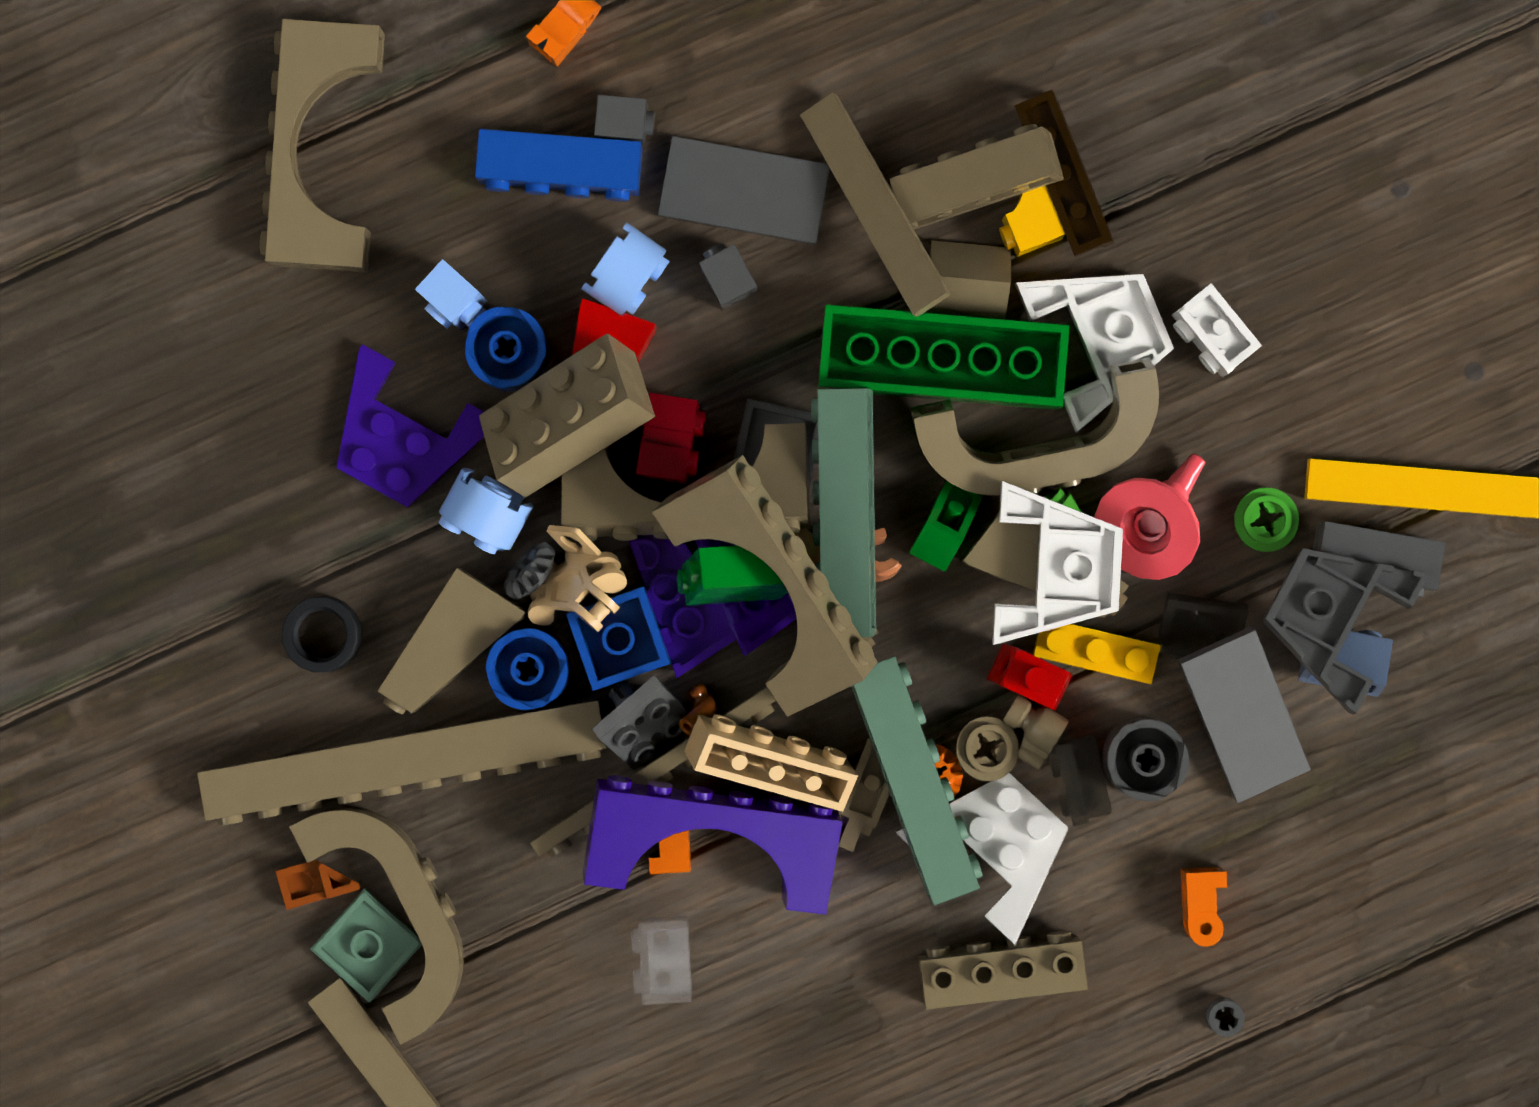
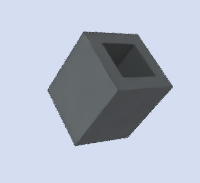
M598 95L595 138L641 142L642 146H645L646 135L653 136L655 111H648L647 99Z
M721 243L703 253L705 260L699 262V267L722 310L758 291L757 285L735 244L726 248L725 244Z

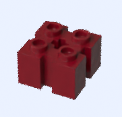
M649 393L655 417L644 423L636 474L640 478L687 485L689 477L696 478L700 454L699 451H693L695 437H703L706 420L705 411L699 410L698 400Z

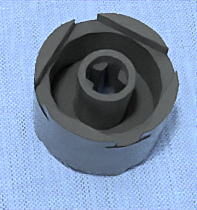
M1137 717L1117 724L1107 736L1102 748V767L1107 780L1117 790L1136 800L1157 801L1166 797L1184 782L1188 773L1189 752L1183 739L1170 725L1155 719ZM1145 748H1147V753L1152 755L1154 760L1152 763H1146L1144 769H1142L1141 763L1136 762L1138 754H1143Z

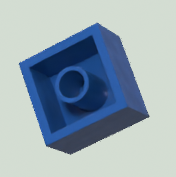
M645 587L612 597L611 599L620 608L615 614L610 612L601 622L603 627L599 632L592 629L576 613L569 612L566 614L593 691L672 663ZM595 604L589 605V606L584 607V608L589 612V610H590Z

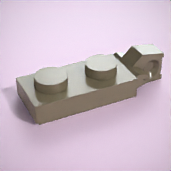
M867 738L854 769L858 777L844 811H838L843 821V829L840 834L838 847L850 852L854 851L860 833L870 836L872 829H876L890 794L870 738Z

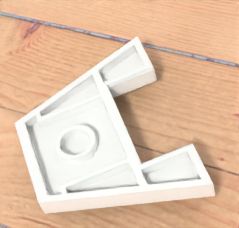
M1144 274L1015 283L1030 321L1067 306L1096 375V381L1064 393L1063 403L1075 432H1078L1113 402V388L1109 366L1149 358L1153 365H1156L1174 349Z
M1002 481L999 522L1040 525L1035 606L994 604L992 645L1119 611L1123 529Z
M1008 773L1003 778L991 781L950 803V807L954 817L960 815L965 824L969 838L963 840V842L1011 886L1008 892L985 915V918L1010 942L1016 945L1065 838L1068 827ZM903 829L897 831V835L908 844Z

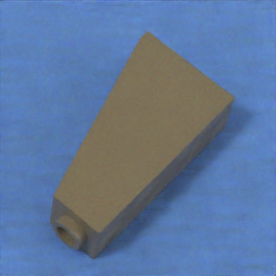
M998 512L961 562L970 568L1036 593L1040 525L1000 523ZM1121 579L1119 610L1128 599L1123 593L1129 586ZM1113 612V613H1109V614L1112 615V616H1114L1117 612ZM1106 615L1098 616V618H1105Z
M456 568L378 689V692L385 696L383 703L401 715L406 710L410 713L417 712L488 651L500 638L525 619L528 611L465 570Z

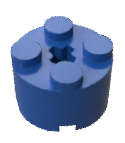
M494 307L480 314L470 325L465 342V357L473 373L487 385L504 392L518 391L544 373L550 360V346L545 331L529 313L513 307ZM505 340L510 344L517 342V345L513 348L515 354L511 358L506 355L499 357V354L503 351L500 344Z
M538 628L514 630L500 638L489 652L486 662L489 684L496 697L512 708L533 710L544 707L555 701L568 685L571 675L569 652L564 644L548 631ZM533 658L535 660L534 667L539 670L538 675H531L528 679H525L523 677L524 670L519 667L520 663L528 662Z

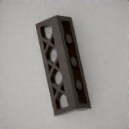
M1051 89L1014 105L1022 126L1036 124L1037 127L1042 126L1052 134L1064 180L1046 186L1074 256H1079L1100 246L1107 247L1114 244V239L1053 90Z

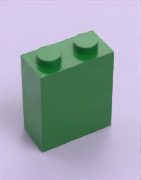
M740 546L698 548L682 565V569L678 570L677 574L678 590L680 594H685L686 605L776 600L783 598L789 593L778 575L762 559Z

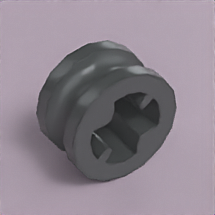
M1215 999L1206 1009L1205 1017L1207 1024L1220 1036H1234L1244 1026V1012L1231 999ZM1224 1007H1231L1230 1013L1235 1017L1234 1022L1231 1025L1226 1022V1027H1219L1220 1021L1215 1017L1216 1012L1219 1009L1224 1012Z

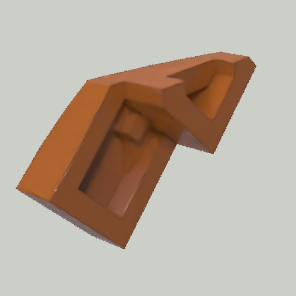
M315 859L309 863L306 861L275 870L286 910L360 889L359 883Z

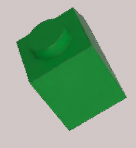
M946 480L909 554L945 572L962 544L984 495L968 492Z

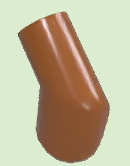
M701 683L694 685L686 692L687 699L692 703L690 706L692 711L679 722L683 732L689 736L692 733L698 715L713 718L717 713V704L713 693H708L705 685Z

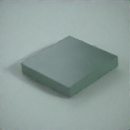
M364 888L310 949L370 1003L422 946V943L417 933L368 888Z

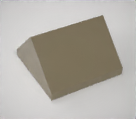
M931 240L929 257L951 295L924 313L1005 320L1011 286V249L1007 250L1006 247Z

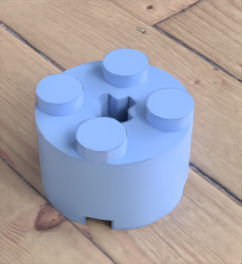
M627 222L622 228L623 231L628 233L626 238L623 240L617 236L590 274L597 279L593 286L585 282L581 290L621 316L625 311L632 315L636 312L646 297V294L640 291L649 278L657 281L670 262L663 257L667 251L665 248Z
M462 468L439 510L442 517L438 523L453 533L460 534L461 531H464L475 537L473 543L488 553L495 554L497 550L502 552L510 550L534 508L533 504L530 502L521 505L524 497L486 475L482 482L471 478L475 470Z

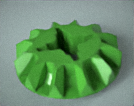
M1259 488L1251 491L1240 499L1237 509L1233 514L1235 518V532L1244 542V545L1259 552H1272L1285 547L1292 541L1299 526V514L1295 503L1287 494L1274 488ZM1259 503L1267 514L1281 513L1282 515L1271 523L1272 530L1270 531L1272 537L1264 526L1251 527V523L1260 517L1259 510L1261 508Z

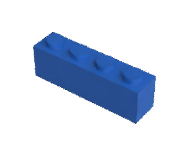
M479 129L475 178L480 184H485V190L494 192H509V186L525 187V193L533 195H549V189L565 190V196L572 198H589V192L604 193L606 200L627 202L630 196H639L643 148L641 142Z

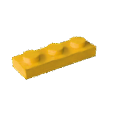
M1069 624L1039 632L1033 655L1038 658L1152 685L1161 645Z

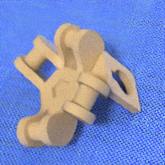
M549 525L547 532L566 551V561L560 565L554 562L548 577L536 591L530 594L533 602L529 605L528 618L532 623L544 626L554 621L555 610L570 611L576 613L592 629L599 632L603 627L601 624L603 619L610 612L615 614L620 608L604 592L618 593L627 585L626 576L620 570V561L611 552H601L580 529ZM564 536H568L577 540L582 545V547H579L576 543L568 540ZM588 593L598 600L589 612L580 605V602Z

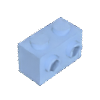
M443 259L415 289L429 302L424 309L446 329L452 324L459 330H462L466 325L470 327L472 322L486 311L483 306L488 301Z

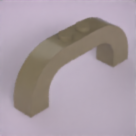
M1149 358L1109 366L1113 388L1111 410L1106 419L1097 428L1079 436L996 453L979 451L969 446L959 436L954 409L950 399L910 407L913 425L922 452L934 470L951 484L968 492L981 495H1000L1002 481L1034 494L1042 490L1041 487L1056 484L1059 487H1071L1081 483V479L1101 475L1120 466L1143 445L1152 430L1158 412L1159 386L1156 368Z
M353 807L334 808L319 812L293 824L289 828L307 863L335 849L350 847L361 849L371 854L385 870L422 943L425 952V970L422 979L414 989L387 1002L382 1007V1011L400 1045L415 1038L431 1027L452 1002L460 985L464 964L461 937L452 918L456 914V910L446 892L440 894L434 882L438 875L431 860L427 856L421 857L413 841L397 824L373 811Z

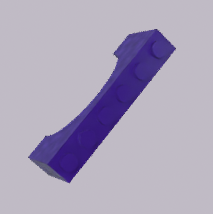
M611 775L608 776L607 780L597 779L582 871L584 885L625 890L627 880L634 865L657 842L687 830L719 829L748 838L772 857L780 869L782 877L781 897L786 910L826 915L843 821L837 810L809 803V806L793 804L791 799L772 796L769 797V801L753 799V795L741 791H731L729 796L713 794V790L702 786H690L689 790L673 789L672 784L663 781H649L648 785L634 784L630 778Z

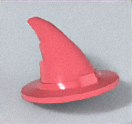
M1192 453L1163 482L1156 479L1132 478L1115 484L1101 498L1094 518L1123 529L1121 570L1137 578L1161 580L1178 575L1193 561L1200 544L1199 521L1188 499L1206 463L1202 457Z

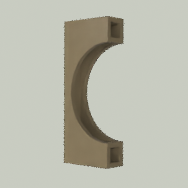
M282 19L281 31L275 32L274 52L275 55L280 56L279 70L272 73L271 91L272 95H277L276 111H270L268 119L269 134L274 135L273 151H267L265 161L266 174L271 175L270 191L264 192L262 204L263 214L268 215L267 231H262L260 235V254L265 255V261L272 266L368 272L371 232L365 227L338 221L325 214L315 205L300 178L297 164V143L306 115L314 103L326 91L352 77L366 74H382L385 33L379 25Z
M806 423L765 424L763 443L752 467L758 472L761 484L772 501H775L782 509L784 519L793 533L797 534L800 532V529H810L809 437ZM609 446L562 474L561 526L580 529L592 542L597 540V537L613 536L614 539L620 541L635 540L637 535H653L658 539H669L652 513L661 503L638 494L619 478L611 465Z
M743 455L671 494L652 511L674 547L685 542L700 539H713L735 544L762 559L785 585L796 612L797 641L791 658L781 664L765 684L787 717L863 681L878 661L874 657L871 645L861 637L852 623L848 610L840 605L829 588L826 576L816 568L807 554L803 541L798 536H795L784 519L782 509L775 501H772L761 484L758 472L748 464Z

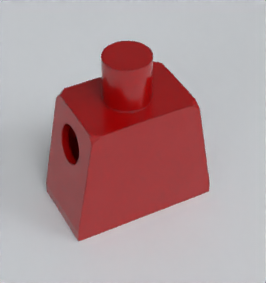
M582 298L572 355L608 333L634 351L639 363L656 332L657 326L655 323L626 313L621 316L609 307Z
M1003 643L986 679L1056 711L1072 678V674L1019 648Z

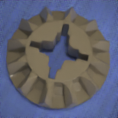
M986 716L969 721L958 732L957 744L954 750L957 753L958 766L963 768L971 778L981 781H995L1006 776L1015 766L1018 759L1019 744L1014 731L1009 725L998 718ZM979 738H982L985 742L1000 741L991 750L992 760H989L987 756H973L981 748Z

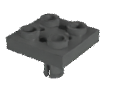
M655 676L651 677L635 692L627 682L617 684L616 687L624 698L619 697L612 688L608 694V699L614 704L616 709L592 728L598 738L633 770L637 769L641 764L648 762L657 750L671 738L683 732L679 722L690 712Z

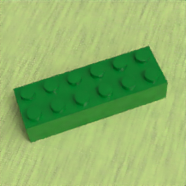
M825 305L818 389L867 388L873 389L874 395L933 400L950 399V401L1059 410L1063 407L1070 325L923 313L916 317L908 311Z

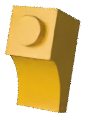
M1047 186L1020 194L1016 208L1013 212L1005 214L1002 219L1004 226L999 227L1006 249L1010 250L1013 248L1016 257L1059 241L1065 235Z

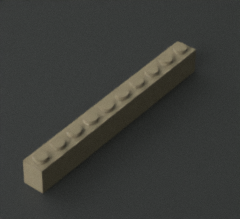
M601 699L198 772L197 776L205 821L218 819L219 826L243 822L242 814L258 812L259 819L282 815V807L296 804L299 812L321 808L323 807L322 800L337 797L338 804L361 801V793L377 790L378 797L402 793V785L417 783L418 790L442 786L441 778L457 776L458 783L482 779L481 771L497 769L498 776L521 772L520 764L535 761L537 769L560 765V757L576 754L577 761L600 758V750L607 749L608 747L598 738L592 728L604 719Z

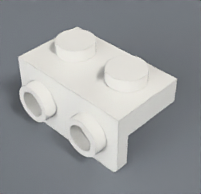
M1212 283L1171 315L1176 320L1173 324L1176 332L1186 343L1193 341L1202 352L1198 356L1200 361L1213 375L1216 372L1221 377L1228 375L1236 366L1262 346Z

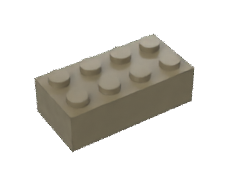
M608 333L479 415L496 480L525 498L655 417L635 352Z

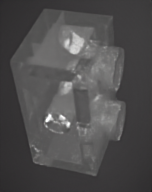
M688 916L640 918L638 929H631L632 954L640 953V969L633 970L634 994H642V1005L692 1002Z

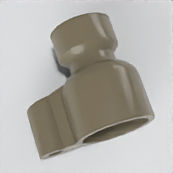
M1019 694L1002 720L1014 729L1020 727L1024 730L1018 758L1037 770L1040 769L1069 722L1067 718L1047 707L1033 708L1031 701Z

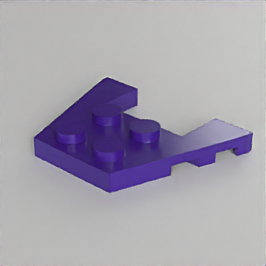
M362 344L358 353L337 469L409 508L484 438L479 415L483 411L467 403L447 439L376 400L396 363Z

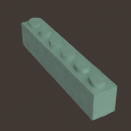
M817 389L818 398H813L811 402L812 422L818 423V439L812 441L813 464H819V480L813 481L812 488L814 505H819L820 521H815L813 525L814 545L820 546V562H815V566L826 576L829 588L840 605L848 610L852 623L861 637H872L876 635L873 389Z
M890 657L877 662L863 681L851 686L929 902L935 906L980 889L977 878L983 877L975 854H967L963 840L969 838L962 817L960 815L954 817L949 801L954 800V794L947 777L940 779L934 764L940 762V756L933 739L926 740L921 725L926 723L923 709L918 700L911 701L907 686L912 685V680L905 662L898 664L896 657Z

